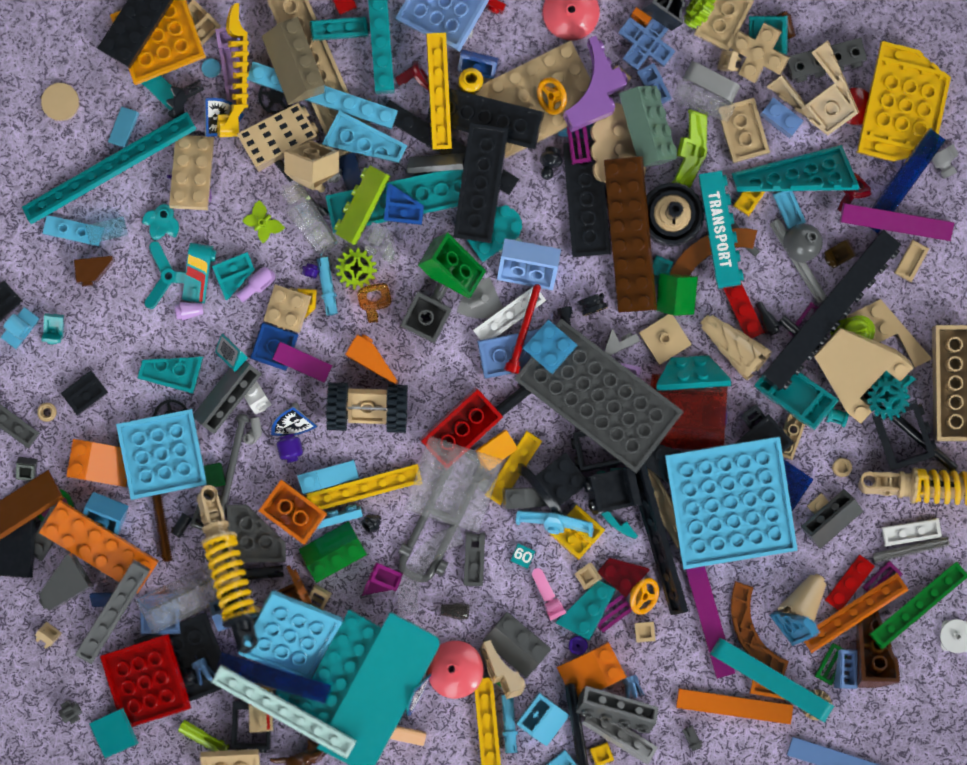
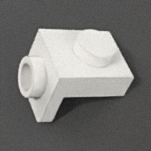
M257 381L244 396L255 414L265 411L272 405Z

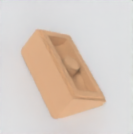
M396 726L390 739L424 746L426 732Z

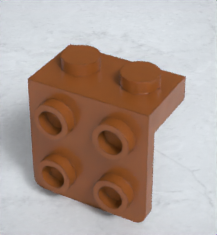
M290 565L286 566L293 583L277 592L311 605L312 602L302 580H300L297 570H292Z

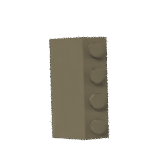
M298 17L281 22L262 35L264 45L288 105L324 93L325 84Z

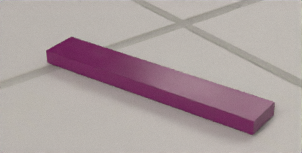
M843 203L839 221L841 223L951 241L955 224L951 221Z
M705 566L685 569L710 654L719 637L726 641ZM710 655L717 679L736 674L734 668Z

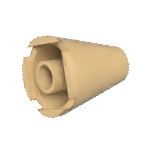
M818 574L809 575L780 604L778 610H783L784 613L807 616L815 621L826 588L825 579Z

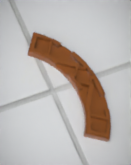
M733 228L732 232L736 231L737 243H734L735 248L753 249L757 230ZM707 235L699 239L684 251L674 264L670 274L691 275L693 270L704 259L712 255L709 236Z
M735 581L731 596V617L741 646L750 656L780 674L785 675L789 661L777 656L763 644L752 623L750 602L754 587Z

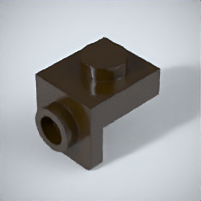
M848 239L824 252L826 263L832 266L833 269L857 256Z

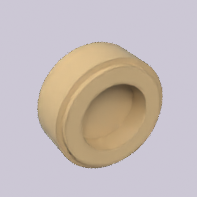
M839 458L834 461L832 470L838 477H846L852 471V464L846 458Z

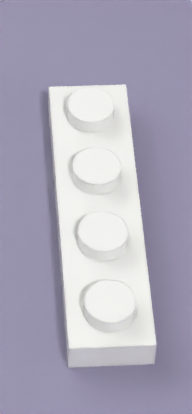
M533 287L475 328L473 331L480 340L495 338L521 320L525 315ZM539 293L535 309L546 301L541 293Z

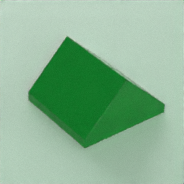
M660 273L656 311L673 316L694 315L698 276Z

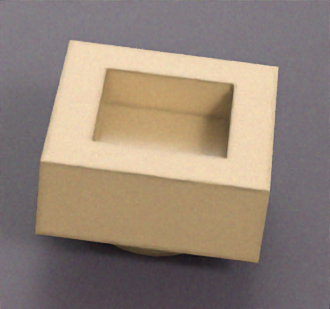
M821 493L807 507L815 515L829 501Z
M588 563L575 573L584 590L602 579L592 563Z
M654 621L634 623L636 643L656 641Z

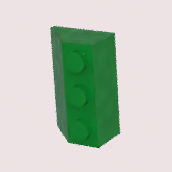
M349 521L299 549L316 583L368 555Z

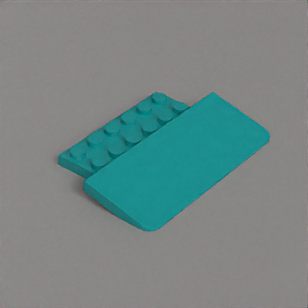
M349 609L297 707L355 739L357 742L347 759L322 744H319L317 749L348 765H376L408 706L413 690L420 684L439 649L440 641L438 637L393 612L389 613L384 625L381 627Z

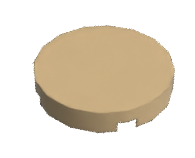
M55 83L44 90L41 97V106L49 118L55 121L68 120L79 109V96L70 85Z

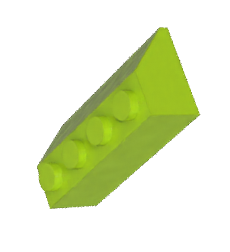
M371 165L368 168L364 167L360 175L362 181L360 185H355L351 193L354 197L351 203L347 201L342 211L345 215L342 220L338 219L334 227L337 230L335 235L353 245L357 244L391 175Z

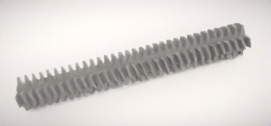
M948 536L931 541L873 553L874 563H877V561L880 563L879 561L882 562V560L883 562L884 560L889 561V558L891 560V558L896 559L898 556L901 558L900 556L903 557V555L905 557V555L910 556L912 553L913 555H915L914 553L917 554V552L919 554V551L922 553L921 551L924 552L925 550L926 552L928 549L931 551L933 548L934 550H936L935 548L938 549V547L939 549L940 547L945 548V546H949Z

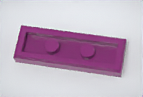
M279 342L272 358L274 361L325 383L333 366L282 342Z

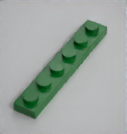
M956 561L869 635L881 649L885 648L967 579V573Z

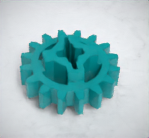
M885 378L884 383L878 380L877 387L875 385L871 386L874 391L868 392L871 398L867 399V402L872 404L869 407L870 410H875L874 414L876 417L881 414L882 420L886 416L892 420L893 415L900 418L899 412L906 413L904 406L910 405L906 401L910 399V395L906 394L908 392L907 387H903L901 381L896 384L895 378L891 382ZM892 388L897 389L900 393L894 392ZM877 405L884 406L886 410L879 408Z

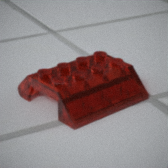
M652 374L650 386L656 391L660 374ZM729 386L657 391L684 412L660 444L669 448L694 450L725 445Z

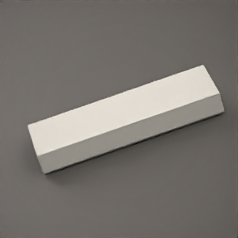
M939 518L881 527L884 546L942 537Z

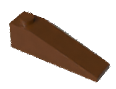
M878 611L856 624V650H858L857 688H878L900 683L899 662L897 657L895 658L891 643L881 649L869 635L883 623Z

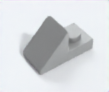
M612 328L604 351L611 356L638 343L640 339L637 334L632 336L629 333L621 337L622 341L619 342Z

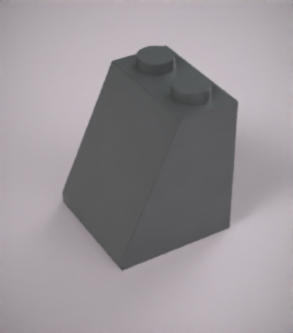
M70 553L64 557L39 593V602L43 609L47 608L48 611L55 610L94 587L76 555Z

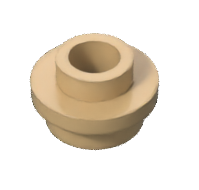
M43 403L37 410L38 417L45 422L52 421L57 414L56 407L51 403ZM45 409H50L51 413L49 416L44 415Z

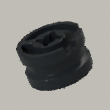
M596 294L578 301L579 306H582L583 309L581 311L582 315L586 316L608 308L607 303H604L603 300L605 298L604 294Z

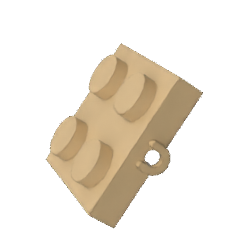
M275 284L263 321L277 325L278 328L283 330L289 329L300 333L312 296L300 293L297 289L291 287L288 289Z

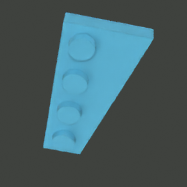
M340 110L322 142V145L395 163L400 162L407 148L406 144Z

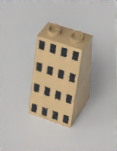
M299 103L237 134L258 172L283 159L284 151L310 140L318 139L317 133L319 130L314 122L310 124L307 119L310 115L305 106L300 107Z

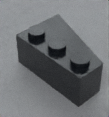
M646 0L641 11L673 31L683 24L682 10L685 7V1Z

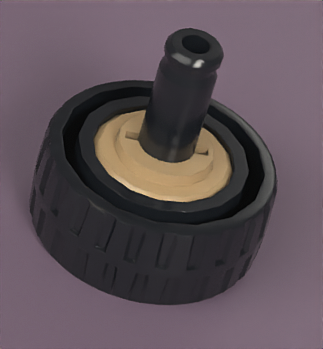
M668 182L653 188L646 195L650 239L661 246L677 247L688 243L698 234L704 220V209L702 201H700L699 196L693 189L677 182Z

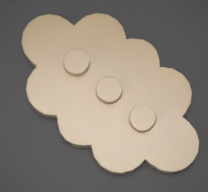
M615 103V111L611 116L595 122L590 130L591 138L594 140L590 148V154L596 161L593 165V175L598 181L606 183L604 160L637 157L624 110L620 103Z

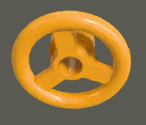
M547 77L540 81L537 87V99L540 106L551 115L560 114L567 104L565 88L557 79ZM552 83L556 87L549 88L546 86V84ZM543 92L547 95V99L549 100L548 106L543 99ZM561 101L560 106L555 109V104Z
M642 579L632 588L630 606L634 613L642 615L649 612L655 606L659 597V586L654 579ZM647 584L653 586V594L647 591ZM651 600L645 608L639 609L644 602Z

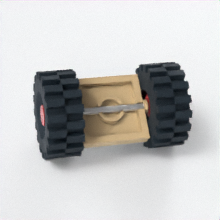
M328 382L326 429L346 431L348 419V423L386 424V431L388 433H406L408 385L388 384L387 393V390L348 388V383Z

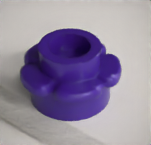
M307 263L306 266H302V275L317 278V275L320 273L317 269L318 266Z

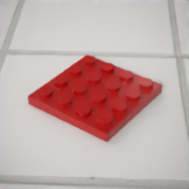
M169 634L100 656L116 710L124 709L131 727L191 709Z

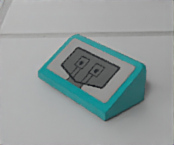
M223 333L221 334L215 353L236 372L248 357Z

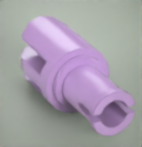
M266 267L260 268L248 278V284L236 293L237 297L244 303L255 292L261 293L275 280V273Z

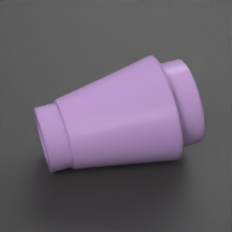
M179 302V304L174 305L176 320L181 319L183 321L203 314L202 303Z

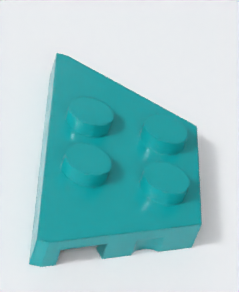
M709 355L670 358L657 382V391L731 386V378Z

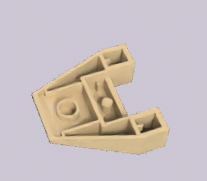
M839 328L814 355L846 412L860 424L872 412L869 408L871 404H868L867 399L862 395L887 370L897 380L902 381L913 369L911 362L895 348L843 328Z

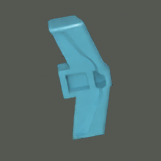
M518 510L516 515L517 525H520L521 522L544 524L545 530L551 534L564 533L565 528L588 533L589 537H592L594 532L592 522L556 513Z

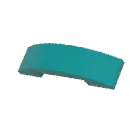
M610 512L601 514L620 533L633 539L639 537L627 521L619 525Z

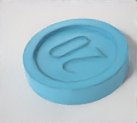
M207 59L202 64V72L209 78L216 77L221 71L220 63L215 59Z

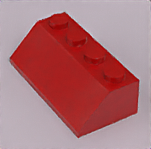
M475 387L421 436L419 440L448 469L496 425L503 416Z

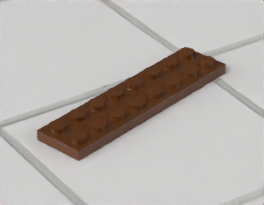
M643 156L604 160L618 313L657 310Z

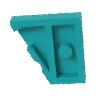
M248 252L212 266L225 300H228L255 270Z

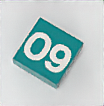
M517 544L510 561L528 569L536 551Z

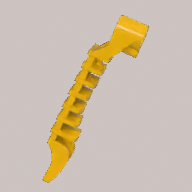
M239 3L231 5L226 20L228 35L233 38H240L238 41H228V47H240V51H231L232 58L240 57V62H233V68H240V72H233V79H239V83L232 84V88L239 89V93L232 94V100H236V104L230 106L229 114L217 115V134L219 138L238 137V116L244 109L248 108L247 77L249 74L247 67L249 62H247L249 51H247L249 41L247 40L248 32L242 28L239 21Z

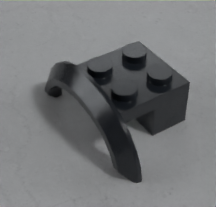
M567 453L560 455L536 476L524 464H518L519 474L533 486L552 513L564 515L559 506L584 488L585 478Z

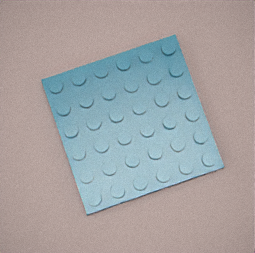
M779 436L665 455L683 569L798 551Z

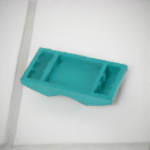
M802 373L794 374L790 378L792 383L786 390L782 388L780 391H776L760 377L754 387L773 403L785 409L798 421L813 430L818 427L839 401Z

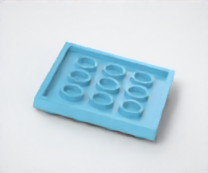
M193 409L116 424L131 500L207 485Z
M271 590L259 612V617L253 623L258 638L256 647L248 654H242L239 651L238 654L309 682L342 624V617ZM244 639L243 643L246 646L250 647V641Z

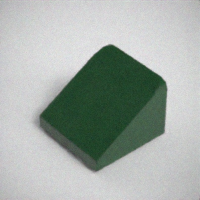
M222 463L204 466L207 485L214 487L226 485Z

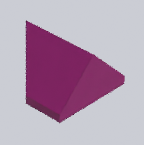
M376 562L362 596L390 590L396 592L404 574Z

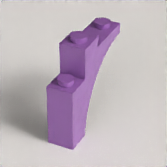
M596 36L589 38L587 42L592 61V75L588 90L574 106L563 114L570 132L611 116L615 111V103L608 96L625 89L628 82L625 72H621L620 67L612 70V62L609 57L606 58L604 45L601 40L598 41Z

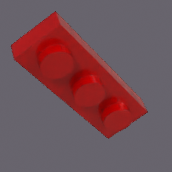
M742 282L740 286L723 288L742 332L750 338L765 333Z
M859 554L825 598V601L838 611L844 608L875 566Z

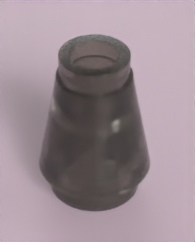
M459 602L441 605V616L460 621L468 620L469 604Z

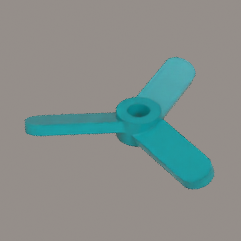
M156 241L150 243L149 250L161 273V278L145 300V306L148 309L156 307L171 284L184 283L186 272L174 271L171 268L161 245ZM167 273L172 274L170 280H167L165 277Z

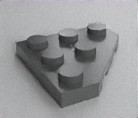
M227 505L229 532L237 534L238 545L233 547V549L240 550L241 552L240 556L236 557V560L240 559L243 563L286 562V542L248 505Z

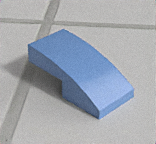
M654 63L637 71L643 86H657L661 93L662 104L672 100L663 83V78Z

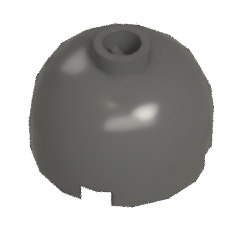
M802 223L793 226L786 232L783 245L784 248H787L788 256L796 262L805 263L814 259L820 253L823 238L816 227Z

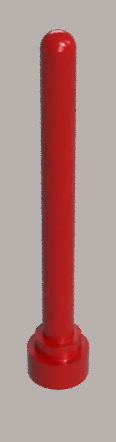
M539 284L533 286L512 358L506 362L505 371L519 374L520 362L518 361L541 290Z

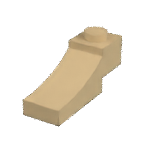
M491 640L483 642L480 651L492 683L500 682L506 699L520 696L525 689L523 677H520L518 671H512L502 661L494 649Z

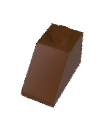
M113 256L74 260L76 283L81 284L82 287L93 286V283L98 282L115 262V258Z

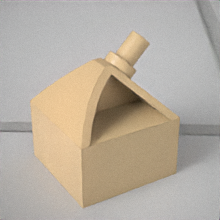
M310 140L284 151V173L300 185L322 193L325 191V186L322 184L339 173V151Z

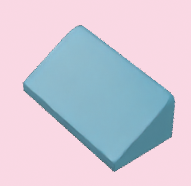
M121 107L108 143L125 148L130 140L139 112Z

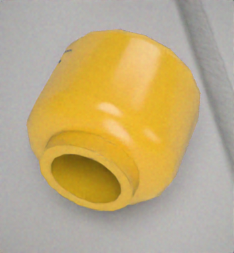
M475 68L463 70L458 80L460 90L474 95L479 92L483 86L481 72Z

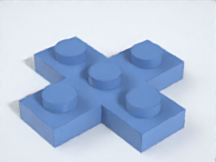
M629 17L618 32L619 35L633 44L622 60L636 71L639 70L648 56L665 67L676 52L661 40L668 31V28L653 18L644 28Z

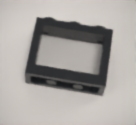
M917 399L910 401V405L904 406L906 412L914 411L927 452L897 461L881 414L877 417L875 414H872L891 471L936 457L935 451L938 449L935 440H930L928 433H931V428L928 421L924 422L922 415L925 414L922 403L918 404Z

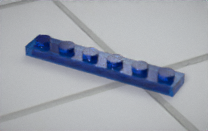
M929 128L872 208L894 212L946 140ZM870 228L877 234L881 231V229Z
M221 652L216 669L218 671L220 665H223L254 683L327 704L332 687L331 684Z

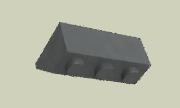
M509 612L502 616L482 640L483 642L491 640L497 654L526 678L552 650Z

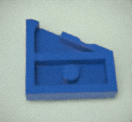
M388 184L384 221L422 225L424 205L392 184Z

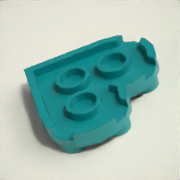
M499 206L496 211L492 243L467 240L482 263L503 249L504 239L516 240L519 238L522 231L521 217L509 206Z

